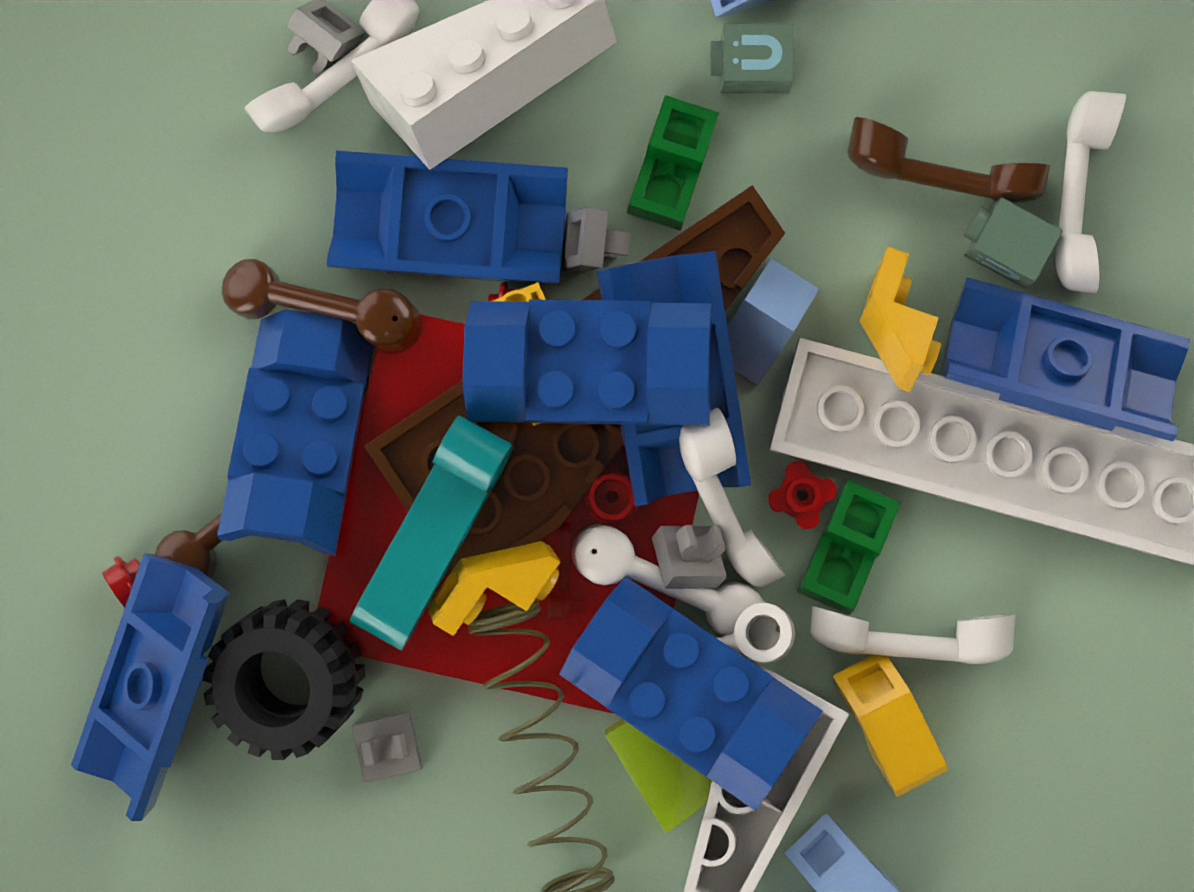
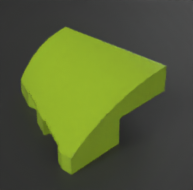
M623 719L604 729L607 740L665 833L684 822L708 801L712 780L702 775Z

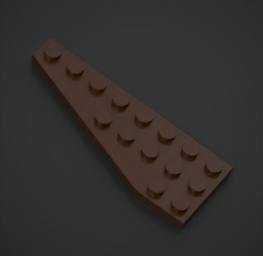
M752 185L640 261L681 254L716 251L724 310L726 312L785 235V232ZM598 288L582 300H601L600 289ZM463 380L364 446L408 512L435 465L432 463L434 456L450 426L458 415L467 419ZM473 422L513 444L514 450L449 567V574L462 558L535 543L558 529L623 446L620 424L540 423L533 426V423Z

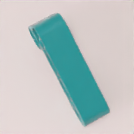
M460 415L456 417L434 456L432 463L435 465L355 607L350 623L401 651L404 649L514 450L513 444Z

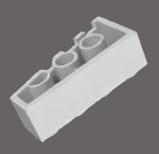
M488 0L351 60V63L371 106L427 168L431 170L617 43V39L605 0Z
M747 658L823 712L756 811L712 781L684 892H754L849 713Z

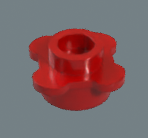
M794 461L786 466V477L780 484L779 489L772 490L769 493L768 504L774 512L784 511L787 515L795 518L798 527L801 529H812L819 524V513L825 503L832 501L836 497L837 488L831 479H820L809 472L806 463ZM799 490H805L808 493L805 501H800L797 498Z

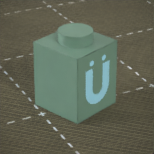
M724 23L721 41H711L710 76H721V93H789L794 83V24Z
M1001 197L989 210L980 206L964 233V237L972 241L964 256L1020 287L1026 288L1036 282L1063 230Z

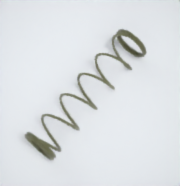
M534 600L527 611L514 603L482 611L469 624V634L473 636L525 634L544 639V646L536 654L516 667L485 682L484 687L487 689L528 686L546 687L556 690L559 695L557 702L548 710L527 723L500 735L498 740L506 742L525 739H558L573 745V753L562 764L543 776L515 788L512 793L571 791L583 794L587 797L588 802L586 809L576 818L551 833L529 841L527 846L534 847L552 843L577 842L597 846L602 852V858L594 868L581 869L559 876L548 882L541 889V892H567L586 880L604 878L584 888L569 891L603 892L615 881L613 871L602 867L608 856L607 848L601 843L588 838L556 837L570 829L587 815L593 804V796L587 791L574 786H536L562 771L573 761L579 751L578 743L570 737L560 734H518L554 712L564 698V691L554 684L540 681L499 682L535 662L550 644L549 637L539 631L517 628L498 629L536 616L541 611L539 602Z

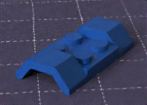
M336 150L337 190L333 237L328 251L327 267L488 281L506 280L559 284L563 252L568 168L445 159L429 170L417 156Z
M716 251L674 255L597 270L601 300L651 301V303H712L709 370L710 411L717 407L721 410L729 427L736 454V465L718 473L717 476L722 487L750 486L751 478ZM620 424L635 506L646 505L668 495L698 490L685 467L680 453L679 437L683 425Z
M967 277L950 323L941 373L945 379L999 393V400L1109 431H1113L1115 426L1173 442L1178 432V426L1171 421L1175 386L1189 349L1190 339Z
M622 300L471 301L464 327L463 393L467 420L471 422L710 426L709 370L712 303H651V301Z
M288 309L261 319L252 365L248 370L227 474L228 484L217 534L219 540L232 541L251 535L299 542L322 554L336 556L374 348L359 333L355 323L316 313Z
M148 553L143 554L71 766L77 771L113 781L132 798L126 816L131 821H142L156 805L168 768L171 767L197 690L203 679V673L208 662V658L203 654L212 646L230 592L199 569Z
M625 577L603 602L573 646L559 675L600 702L607 709L755 811L823 712L817 706L628 577Z

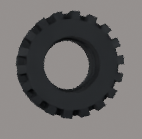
M285 599L273 601L265 608L260 606L235 623L221 635L222 639L212 646L207 657L213 662L206 666L202 681L212 683V687L203 693L206 706H216L218 712L211 717L216 727L220 728L225 724L232 733L226 739L235 746H238L242 741L250 744L248 754L261 757L267 750H270L272 760H285L292 752L296 758L307 755L316 746L319 748L350 718L354 713L352 708L361 700L364 689L357 685L366 676L365 664H355L354 660L362 653L358 641L348 643L344 635L351 629L343 620L336 626L328 620L332 612L323 606L314 612H310V601L297 599L289 606H287ZM263 652L282 653L292 658L301 666L307 676L310 687L308 704H289L271 693L261 674Z

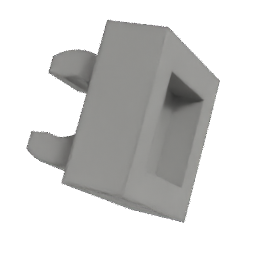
M313 0L297 7L286 25L287 28L296 34L288 46L290 54L294 56L303 52L308 44L318 51V59L312 67V71L316 74L330 68L336 59L355 49L366 33L326 0Z
M584 207L567 213L561 270L584 273L603 268L604 258L616 259L617 255L628 256L630 233L607 229L608 210Z
M718 525L660 526L653 535L652 542L665 589L718 588L727 577L721 557L725 550V545Z
M410 711L352 725L364 783L418 771L423 768Z

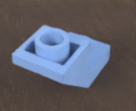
M827 813L785 852V855L816 892H902L885 872L867 858L840 825Z

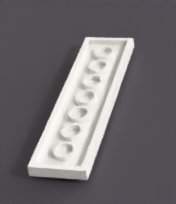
M804 338L798 339L770 441L769 451L1194 566V444L1176 439L1172 442L1115 426L1113 431L1105 430L999 400V393L945 379L944 376L933 373L930 376L920 373L909 393L898 389L881 359Z

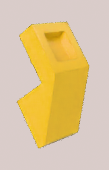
M887 246L874 275L859 321L898 389L910 393L919 374L922 373L930 376L936 363L941 342L932 340L939 317L904 306L912 283L911 278L903 276L909 253Z
M542 541L460 559L427 607L433 624L454 636L463 622L469 625L479 615L486 602L487 595L483 592L487 587L527 611L536 598L543 600L554 587L559 576V570L556 568L560 564V560L553 549Z
M871 655L832 675L838 692L863 731L872 758L896 797L948 771V766L911 691L888 656Z

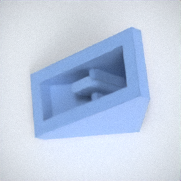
M772 258L727 326L734 372L756 386L793 334L819 291L817 287Z

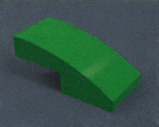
M667 95L664 96L628 205L627 214L681 231L719 112Z
M848 479L823 529L797 592L850 615L855 610L874 560L882 551L901 502Z

